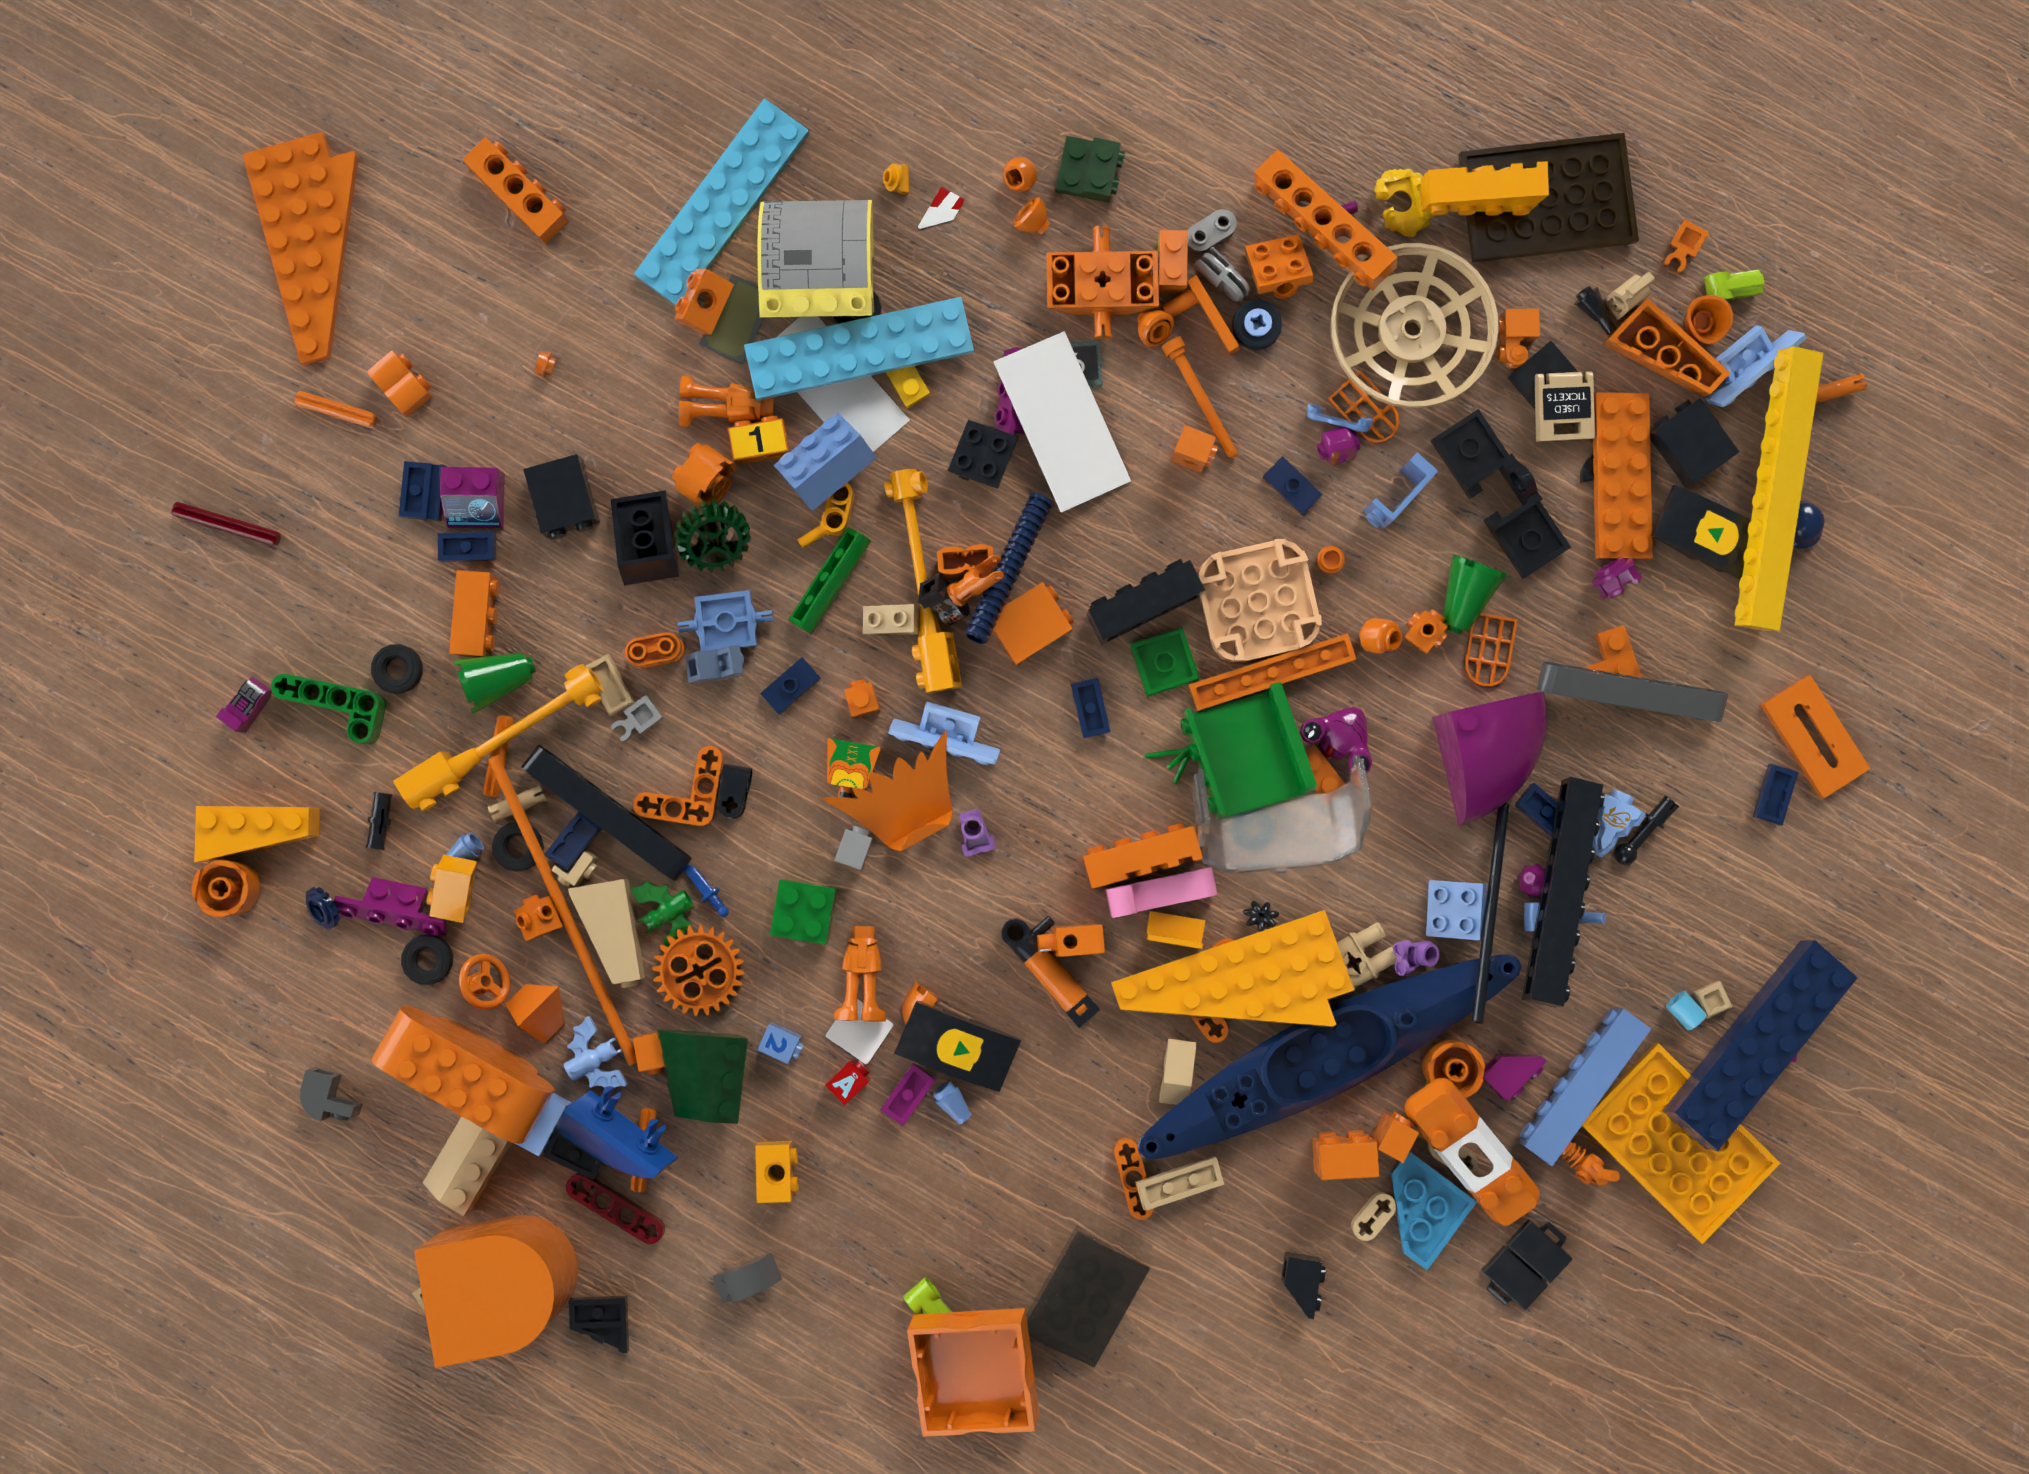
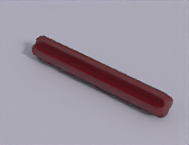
M175 502L171 510V514L177 518L274 547L278 546L281 539V534L277 531L180 502Z

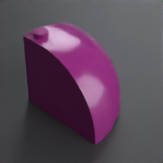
M1543 691L1455 710L1432 717L1458 825L1475 821L1500 808L1521 789L1531 775L1540 757L1546 736L1547 704Z

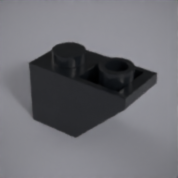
M1285 1252L1281 1281L1309 1319H1314L1315 1311L1319 1312L1321 1307V1294H1318L1319 1283H1324L1326 1267L1322 1266L1323 1262L1319 1257Z

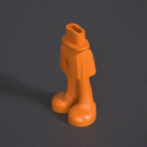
M689 375L681 376V399L708 398L726 401V404H702L679 401L680 427H688L692 419L698 416L728 418L729 423L755 420L756 416L757 420H761V416H773L774 397L757 401L754 389L743 385L731 383L729 388L708 387L695 383Z
M852 926V938H848V942L851 943L847 945L842 962V970L846 971V994L842 1006L834 1011V1020L858 1021V985L860 974H863L861 1021L886 1022V1013L879 1009L876 1002L877 972L882 971V962L878 945L873 944L878 943V939H874L875 927Z

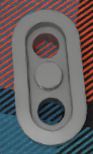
M1220 209L1188 229V250L1195 254H1202L1231 237L1237 225L1234 214L1228 210ZM1224 219L1228 225L1222 227L1218 224V221ZM1202 234L1205 239L1197 241L1195 235Z

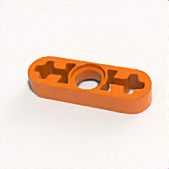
M1124 1137L1115 1143V1159L1129 1212L1135 1219L1145 1220L1152 1215L1154 1208L1145 1210L1144 1213H1140L1138 1209H1133V1206L1137 1205L1135 1194L1129 1196V1192H1138L1137 1186L1127 1184L1126 1175L1130 1171H1138L1142 1175V1180L1146 1179L1147 1176L1142 1157L1138 1151V1144L1132 1138ZM1123 1144H1128L1129 1148L1134 1147L1135 1151H1132L1130 1154L1133 1163L1138 1160L1139 1165H1129L1122 1169V1164L1127 1165L1125 1155H1119V1151L1123 1150Z

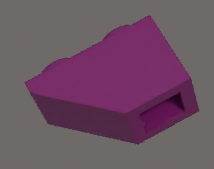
M1496 1054L1485 1065L1483 1081L1500 1098L1506 1101L1510 1098L1514 1100L1523 1092V1085L1529 1079L1533 1080L1544 1070L1542 1066L1547 1061L1537 1054Z

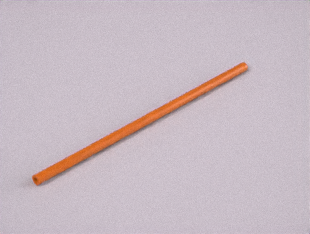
M499 755L491 757L488 761L625 1059L628 1065L631 1066L637 1063L633 1046Z

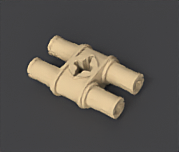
M1378 922L1357 934L1350 932L1348 933L1349 936L1337 942L1345 966L1349 963L1348 954L1358 959L1354 962L1357 971L1350 966H1346L1354 991H1356L1355 988L1369 980L1377 979L1379 972L1392 966L1397 961L1392 947L1371 958L1366 957L1364 953L1366 947L1386 937L1384 930Z

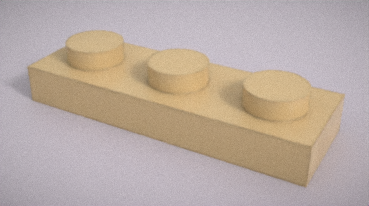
M1215 1156L1135 1182L1143 1210L1146 1211L1224 1185L1218 1160Z

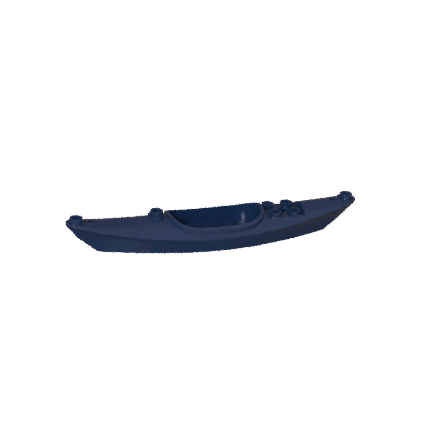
M1510 954L1491 956L1486 1002L1497 995L1519 975L1521 964L1517 957ZM1479 958L1408 977L1330 1006L1336 1022L1334 1027L1300 1024L1289 1026L1225 1067L1161 1117L1139 1139V1154L1148 1160L1162 1159L1247 1133L1325 1102L1384 1071L1473 1012ZM1237 1092L1241 1096L1244 1094L1242 1103L1239 1105L1231 1103L1235 1099L1234 1094Z

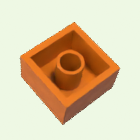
M1363 1130L1347 1131L1345 1136H1336V1132H1320L1319 1137H1312L1314 1172L1321 1180L1379 1177L1377 1142L1368 1134H1364Z

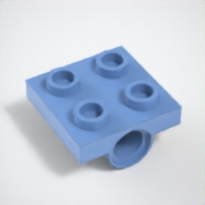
M1429 880L1426 936L1482 940L1487 884Z

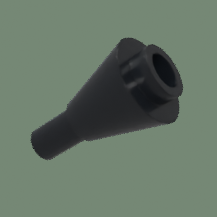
M1588 286L1576 295L1578 300L1574 304L1594 321H1597L1607 335L1617 329L1607 316L1598 287L1592 289Z

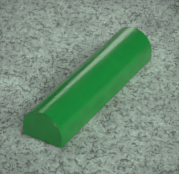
M848 527L788 621L812 635L871 543V540Z

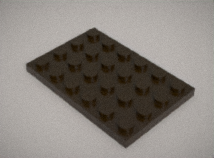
M1625 133L1461 151L1458 155L1460 168L1466 167L1468 173L1472 172L1475 168L1493 165L1495 171L1517 163H1523V169L1535 168L1537 162L1548 161L1549 195L1533 208L1529 214L1513 215V212H1503L1499 215H1486V212H1475L1472 215H1466L1472 263L1636 244L1639 241Z

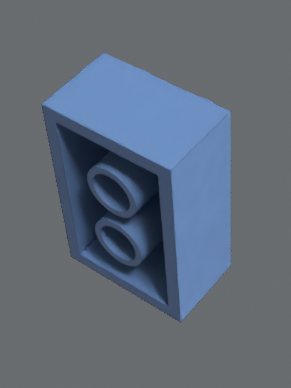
M836 413L833 417L828 418L816 431L806 436L793 450L784 454L774 464V467L813 511L877 457L862 436L839 413Z

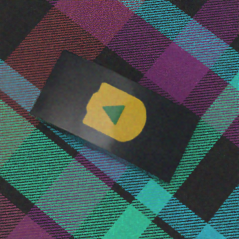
M1673 485L1651 536L1691 560H1700L1718 572H1727L1740 580L1743 574V556L1747 548L1748 526L1751 520L1701 495Z
M916 1000L894 1054L952 1077L1000 1092L1021 1039L971 1018L968 1020L945 1009L942 1011Z

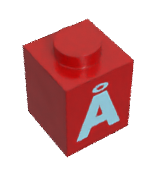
M851 1059L825 1086L845 1106L871 1080L868 1076L870 1071L860 1060L855 1062Z

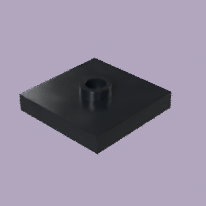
M1550 341L1508 377V380L1535 409L1534 378L1536 374L1544 375V385H1546V374L1578 371L1555 344Z

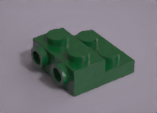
M1066 136L1055 192L1109 203L1111 194H1117L1119 178L1114 176L1116 167L1122 168L1125 151H1120L1121 143L1094 138L1091 141Z

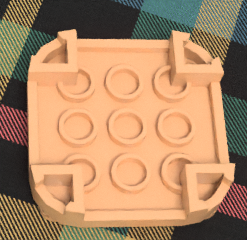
M1275 539L1270 542L1218 552L1211 555L1201 565L1198 576L1205 588L1203 594L1200 595L1210 643L1222 660L1246 662L1303 648L1316 638L1322 625L1321 615H1319L1307 564L1308 558L1305 551H1302L1295 543L1289 542L1286 539Z

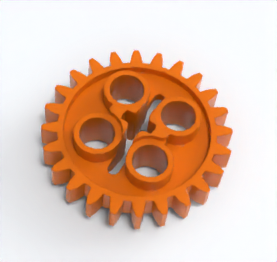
M700 924L698 931L694 932L693 927L688 925L687 934H684L681 929H677V939L668 935L667 939L670 945L661 944L659 946L664 955L655 954L654 958L660 961L661 964L652 967V970L660 972V975L653 978V982H662V985L657 989V993L666 991L667 994L663 1001L667 1002L673 999V1010L682 1005L683 1014H686L689 1008H693L694 1016H697L699 1009L703 1008L707 1016L711 1006L715 1010L720 1011L719 1002L722 1001L727 1005L730 1004L727 997L728 994L737 996V991L733 986H742V981L737 979L736 976L744 974L743 969L737 968V965L742 964L744 959L735 958V955L740 952V948H730L734 939L731 938L724 941L725 931L720 932L716 936L714 935V926L708 932H704L703 924ZM701 944L710 945L713 949V954L709 958L700 957L697 953L698 946ZM675 957H683L686 959L688 966L683 971H677L672 967V960ZM717 957L722 959L721 962L705 968L703 976L700 977L696 973L680 983L676 982V978L692 972L694 964L697 963L701 967ZM714 969L723 970L726 975L725 980L721 983L713 982L709 976L711 971ZM689 982H695L700 986V992L695 996H690L686 994L684 986Z

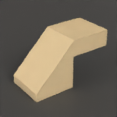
M1168 1039L1159 1103L1177 1105L1190 1095L1196 1042Z

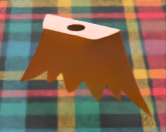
M947 730L938 739L929 760L920 751L916 760L915 770L905 760L898 757L893 769V780L879 773L871 772L869 774L872 793L864 789L853 788L852 790L857 799L846 797H824L821 799L857 820L889 848L897 851L907 849L947 827L951 821L953 808L949 794L946 766Z

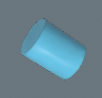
M1686 991L1679 992L1666 1004V1008L1688 1031L1697 1027L1707 1016Z

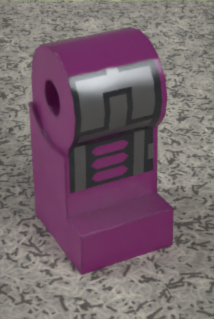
M251 677L244 682L237 695L232 698L226 708H222L216 717L235 732L246 733L269 701L272 691L257 679Z

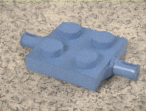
M750 590L694 597L696 608L694 620L679 621L678 626L681 628H678L679 633L696 631L701 651L719 650L732 645H740V648L758 646L756 637L757 623L774 622V617L771 616L773 611L756 612L752 604Z

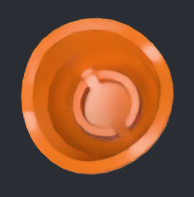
M1705 295L1694 299L1687 307L1684 317L1686 333L1691 338L1704 344L1719 342L1726 336L1733 324V311L1730 304L1722 297L1715 295Z

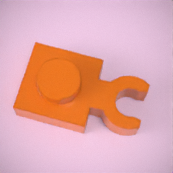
M1684 219L1669 244L1670 247L1676 250L1664 259L1663 266H1668L1671 259H1677L1679 267L1676 272L1680 273L1683 271L1687 263L1685 257L1687 255L1691 258L1696 256L1709 231Z

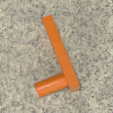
M1197 275L1187 280L1188 290L1162 305L1163 310L1174 318L1198 303L1229 355L1231 356L1240 350L1238 343Z

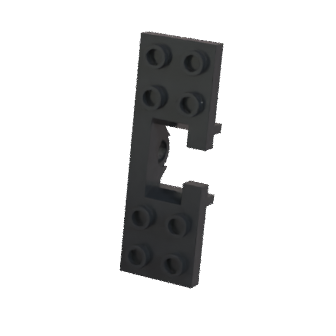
M1479 409L1431 440V443L1469 499L1483 491L1478 482L1499 469L1523 505L1503 519L1496 511L1483 520L1522 579L1571 548L1541 503L1543 498L1538 493L1536 482L1531 472L1518 462L1512 453L1508 454Z

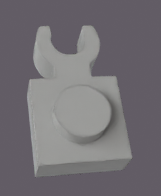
M645 695L623 711L628 718L625 721L618 720L611 725V729L616 730L620 726H624L626 733L619 739L621 742H626L632 737L635 729L640 734H643L664 717L648 695Z

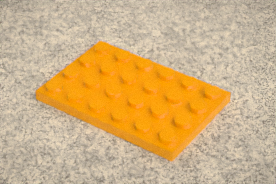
M1655 1042L1607 1091L1585 1120L1582 1127L1699 1243L1703 1244L1781 1163L1741 1124L1720 1150L1714 1151L1702 1147L1668 1117L1662 1110L1691 1075L1659 1043Z

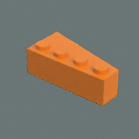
M1648 298L1641 302L1603 343L1604 346L1702 398L1710 395L1730 374L1726 368Z
M1184 822L1167 826L1169 832L1159 835L1157 830L1140 834L1142 839L1131 842L1130 837L1114 841L1115 847L1104 850L1103 845L1086 849L1088 854L1083 855L1082 858L1091 888L1123 881L1133 876L1145 875L1162 868H1171L1187 861L1203 859L1194 826L1185 827Z

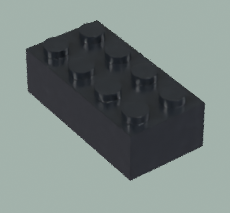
M1179 559L1167 565V568L1164 570L1165 572L1160 575L1156 571L1141 578L1142 581L1139 582V585L1132 587L1131 584H1128L1116 590L1115 597L1107 600L1106 596H1103L1090 603L1091 606H1089L1090 609H1088L1086 616L1100 644L1103 645L1199 598L1205 591V588L1191 560L1183 563L1182 559Z

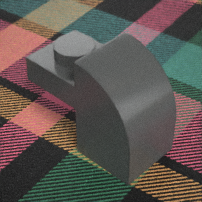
M317 1067L305 1070L300 1088V1101L305 1112L313 1119L321 1122L330 1118L332 1113V1117L335 1119L349 1120V1118L360 1114L363 1103L336 1096L342 1074Z
M772 1253L752 1258L739 1267L721 1271L712 1276L723 1303L733 1301L734 1303L746 1299L782 1280Z

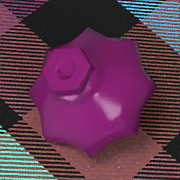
M1539 863L1532 866H1524L1522 872L1517 876L1519 891L1526 893L1529 898L1541 895L1545 869Z

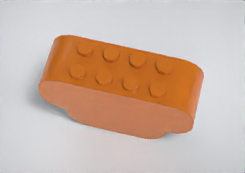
M412 1006L400 1007L371 1058L373 1064L388 1075L491 1134L517 1144L526 1142L555 1091V1088L548 1081L537 1075L538 1070L520 1056L459 1022L443 1017L437 1018L428 1012Z

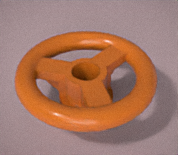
M474 955L463 964L460 970V991L466 1001L476 1008L485 1010L496 1008L505 1001L510 990L508 970L498 958L492 955ZM480 963L479 972L468 976L470 969L475 964ZM490 964L498 970L501 976V988L493 982V978L490 975ZM487 992H491L496 996L495 999L490 1001H482L475 997Z

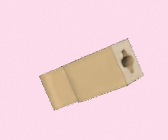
M1647 272L1642 277L1633 275L1603 300L1605 306L1617 321L1650 295L1649 285L1655 281V277L1650 272Z

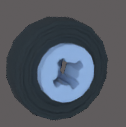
M1260 299L1250 300L1241 305L1234 314L1232 322L1233 334L1237 341L1244 347L1252 350L1266 349L1274 344L1282 328L1281 315L1276 307L1268 301Z

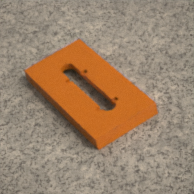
M1811 675L1804 676L1760 704L1820 799L1826 798L1871 769ZM1797 704L1804 708L1836 758V767L1832 768L1829 766L1799 717L1795 715L1794 708Z

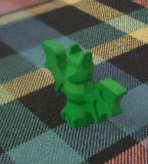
M648 880L641 886H632L630 888L637 902L656 901L660 904L658 909L649 911L647 915L637 920L638 923L643 921L648 929L644 931L645 934L655 928H659L664 922H672L671 931L663 939L664 944L669 946L668 935L677 939V929H681L685 934L688 925H692V922L684 917V913L695 908L694 902L687 891L682 890L675 896H672L668 892V884L655 886Z

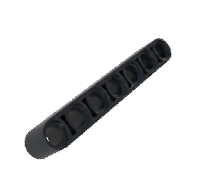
M538 744L521 766L529 775L669 879L676 881L692 860L687 853L543 746Z

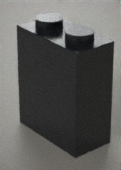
M1701 398L1693 403L1689 399L1674 409L1677 412L1675 416L1669 419L1665 415L1652 425L1655 430L1650 433V440L1685 488L1696 484L1740 452Z
M578 454L523 469L541 534L546 537L550 536V539L565 537L567 531L577 529L578 532L587 531L594 528L593 524L600 522L584 462Z

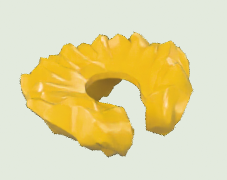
M1393 169L1385 171L1376 182L1374 187L1376 199L1387 201L1394 193L1402 191L1407 193L1412 201L1410 209L1405 212L1396 211L1394 207L1384 210L1382 214L1385 220L1384 227L1392 232L1398 231L1403 236L1414 237L1417 231L1430 225V220L1434 217L1431 212L1422 211L1421 178L1423 175L1421 173H1414L1411 169Z

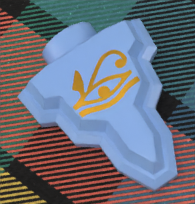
M1612 790L1610 795L1605 794L1604 804L1599 809L1597 818L1600 821V828L1598 834L1594 837L1592 846L1595 848L1596 856L1603 857L1614 848L1618 838L1628 836L1633 826H1640L1646 814L1632 805L1634 801L1632 796L1618 790Z

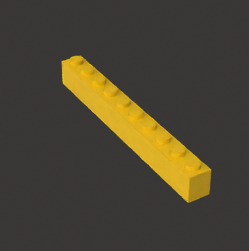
M1794 346L1778 350L1774 360L1775 370L1773 383L1769 391L1770 402L1765 416V434L1761 443L1760 466L1756 473L1757 485L1752 499L1753 510L1751 522L1748 526L1747 548L1743 556L1744 567L1739 582L1740 593L1738 605L1735 608L1736 618L1734 626L1761 631H1780L1823 360L1822 352Z

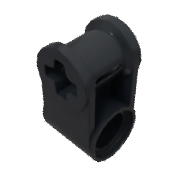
M730 764L723 765L717 803L718 810L723 816L737 819L744 814L752 781V768ZM732 798H734L738 808L733 809L732 813H729L730 811L725 808V804L730 803Z

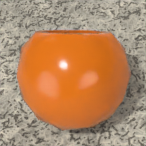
M1013 157L1003 168L1002 177L1005 185L1012 191L1026 192L1037 181V170L1035 164L1030 159Z

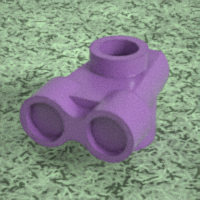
M979 809L959 814L964 838L961 846L965 857L996 848L994 836L989 835ZM976 820L978 822V826L976 828H970L968 826V821Z
M1409 940L1395 943L1393 946L1394 954L1397 957L1395 971L1400 976L1413 973L1414 968L1421 965L1432 967L1439 959V950L1430 941L1411 943Z

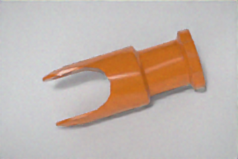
M994 555L987 558L965 573L962 580L950 584L947 587V593L952 602L957 606H963L970 597L983 593L1004 577L1003 572L995 571L991 573L993 567L1001 562V557Z

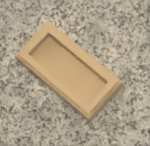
M610 654L585 666L593 670L603 685L604 691L599 695L609 716H613L635 703Z

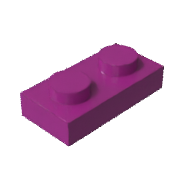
M913 1062L880 1110L903 1126L936 1078Z

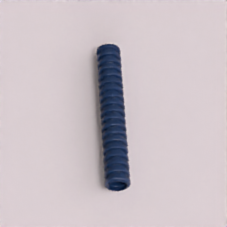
M1031 493L1029 495V501L1025 504L1026 508L1022 510V515L1018 518L1019 523H1016L1015 530L1011 533L1012 538L1008 539V545L1004 548L1005 552L1000 556L1001 562L997 564V568L993 571L1003 572L1004 577L983 592L984 598L979 600L980 605L975 608L977 613H973V621H969V628H966L964 631L966 637L976 643L986 644L988 642L987 636L992 634L991 629L996 625L994 621L999 619L998 613L1002 612V606L1007 602L1005 598L1010 596L1009 591L1014 587L1012 583L1017 581L1016 576L1021 572L1019 568L1024 566L1023 561H1026L1028 558L1027 553H1030L1031 546L1035 543L1034 538L1038 537V531L1042 528L1041 524L1046 520L1044 516L1048 515V509L1053 505L1045 495L1040 493Z

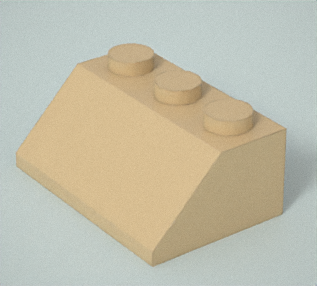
M461 1117L424 1179L423 1184L440 1203L465 1216L475 1207L512 1142L499 1138Z

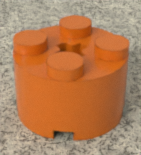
M696 443L691 448L689 458L683 466L679 465L674 470L672 479L676 481L675 489L701 507L702 500L709 504L713 498L717 503L723 498L733 482L729 478L732 471L736 473L737 466L711 446H702L700 443Z
M238 860L210 862L200 869L193 878L191 886L193 899L196 900L200 909L210 916L227 917L243 914L253 908L259 897V874L251 866Z
M1456 1039L1440 1040L1427 1050L1421 1061L1423 1076L1428 1084L1438 1078L1449 1079L1465 1098L1476 1093L1482 1086L1485 1070L1484 1060L1474 1047ZM1452 1063L1457 1065L1455 1067L1457 1071L1455 1074L1449 1072Z

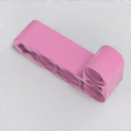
M1212 867L1105 889L1112 918L1218 895Z

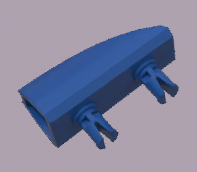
M605 1087L601 1098L590 1090L568 1105L563 1111L558 1126L559 1134L594 1158L621 1172L636 1177L652 1179L678 1159L674 1153L659 1143L661 1136L666 1130V1126L663 1125L656 1131L659 1120H650L646 1130L643 1131L615 1109L618 1100L621 1098V1093L618 1092L612 1097L614 1087Z

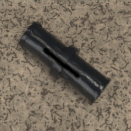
M374 792L372 813L367 821L370 823L366 848L385 850L387 825L391 824V819H388L393 794Z

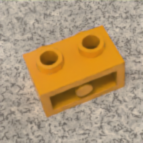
M443 854L439 864L433 865L430 880L435 881L434 888H430L427 897V904L431 905L429 916L460 923L464 922L470 909L477 861Z

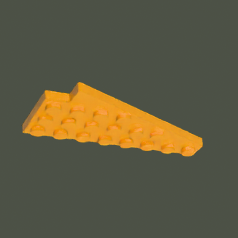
M1325 910L1111 982L1120 1010L1325 1027L1336 1026L1328 1000L1354 991Z

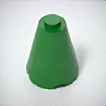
M1453 554L1443 617L1445 618L1443 623L1448 626L1446 630L1460 635L1463 630L1469 631L1504 581L1507 573Z
M524 653L465 658L453 661L455 667L461 665L462 670L457 671L467 702H474L475 707L470 708L472 714L479 712L533 679L531 674L536 672L531 656L525 658Z

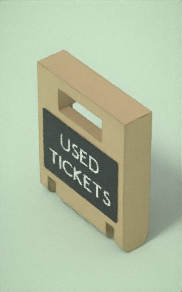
M1581 372L1546 374V385H1544V375L1536 374L1534 378L1536 442L1594 439L1593 372H1584L1583 377ZM1575 423L1576 434L1554 435V424Z

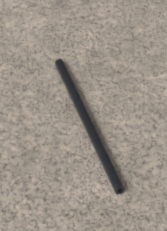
M1506 803L1497 809L1472 1022L1477 1024H1483L1509 814V804Z

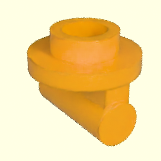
M893 163L884 171L883 183L888 191L897 192L900 195L909 194L908 165Z

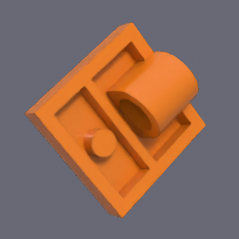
M1299 234L1245 246V254L1259 294L1273 291L1275 297L1285 299L1294 295L1299 285L1313 283V273Z

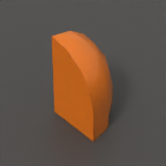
M918 982L914 983L902 1004V1017L905 1025L916 1000L933 1007L939 998Z

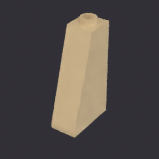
M629 879L569 888L568 891L612 984L621 983V988L637 986L638 980L645 978Z

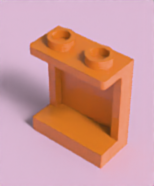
M1044 582L1003 606L1002 612L998 613L999 619L994 621L996 625L992 630L1016 667L1025 662L1030 656L1073 630L1071 624L1074 621L1066 608L1061 611L1056 603L1059 600L1057 593L1051 585L1046 587Z

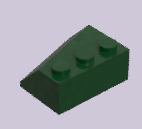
M657 1029L658 1039H660L663 1052V1064L666 1067L668 1077L667 1083L674 1116L711 1123L738 1124L748 1038L739 1034Z

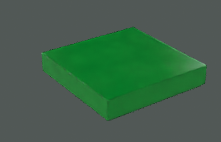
M1183 627L1129 644L1146 697L1200 680Z

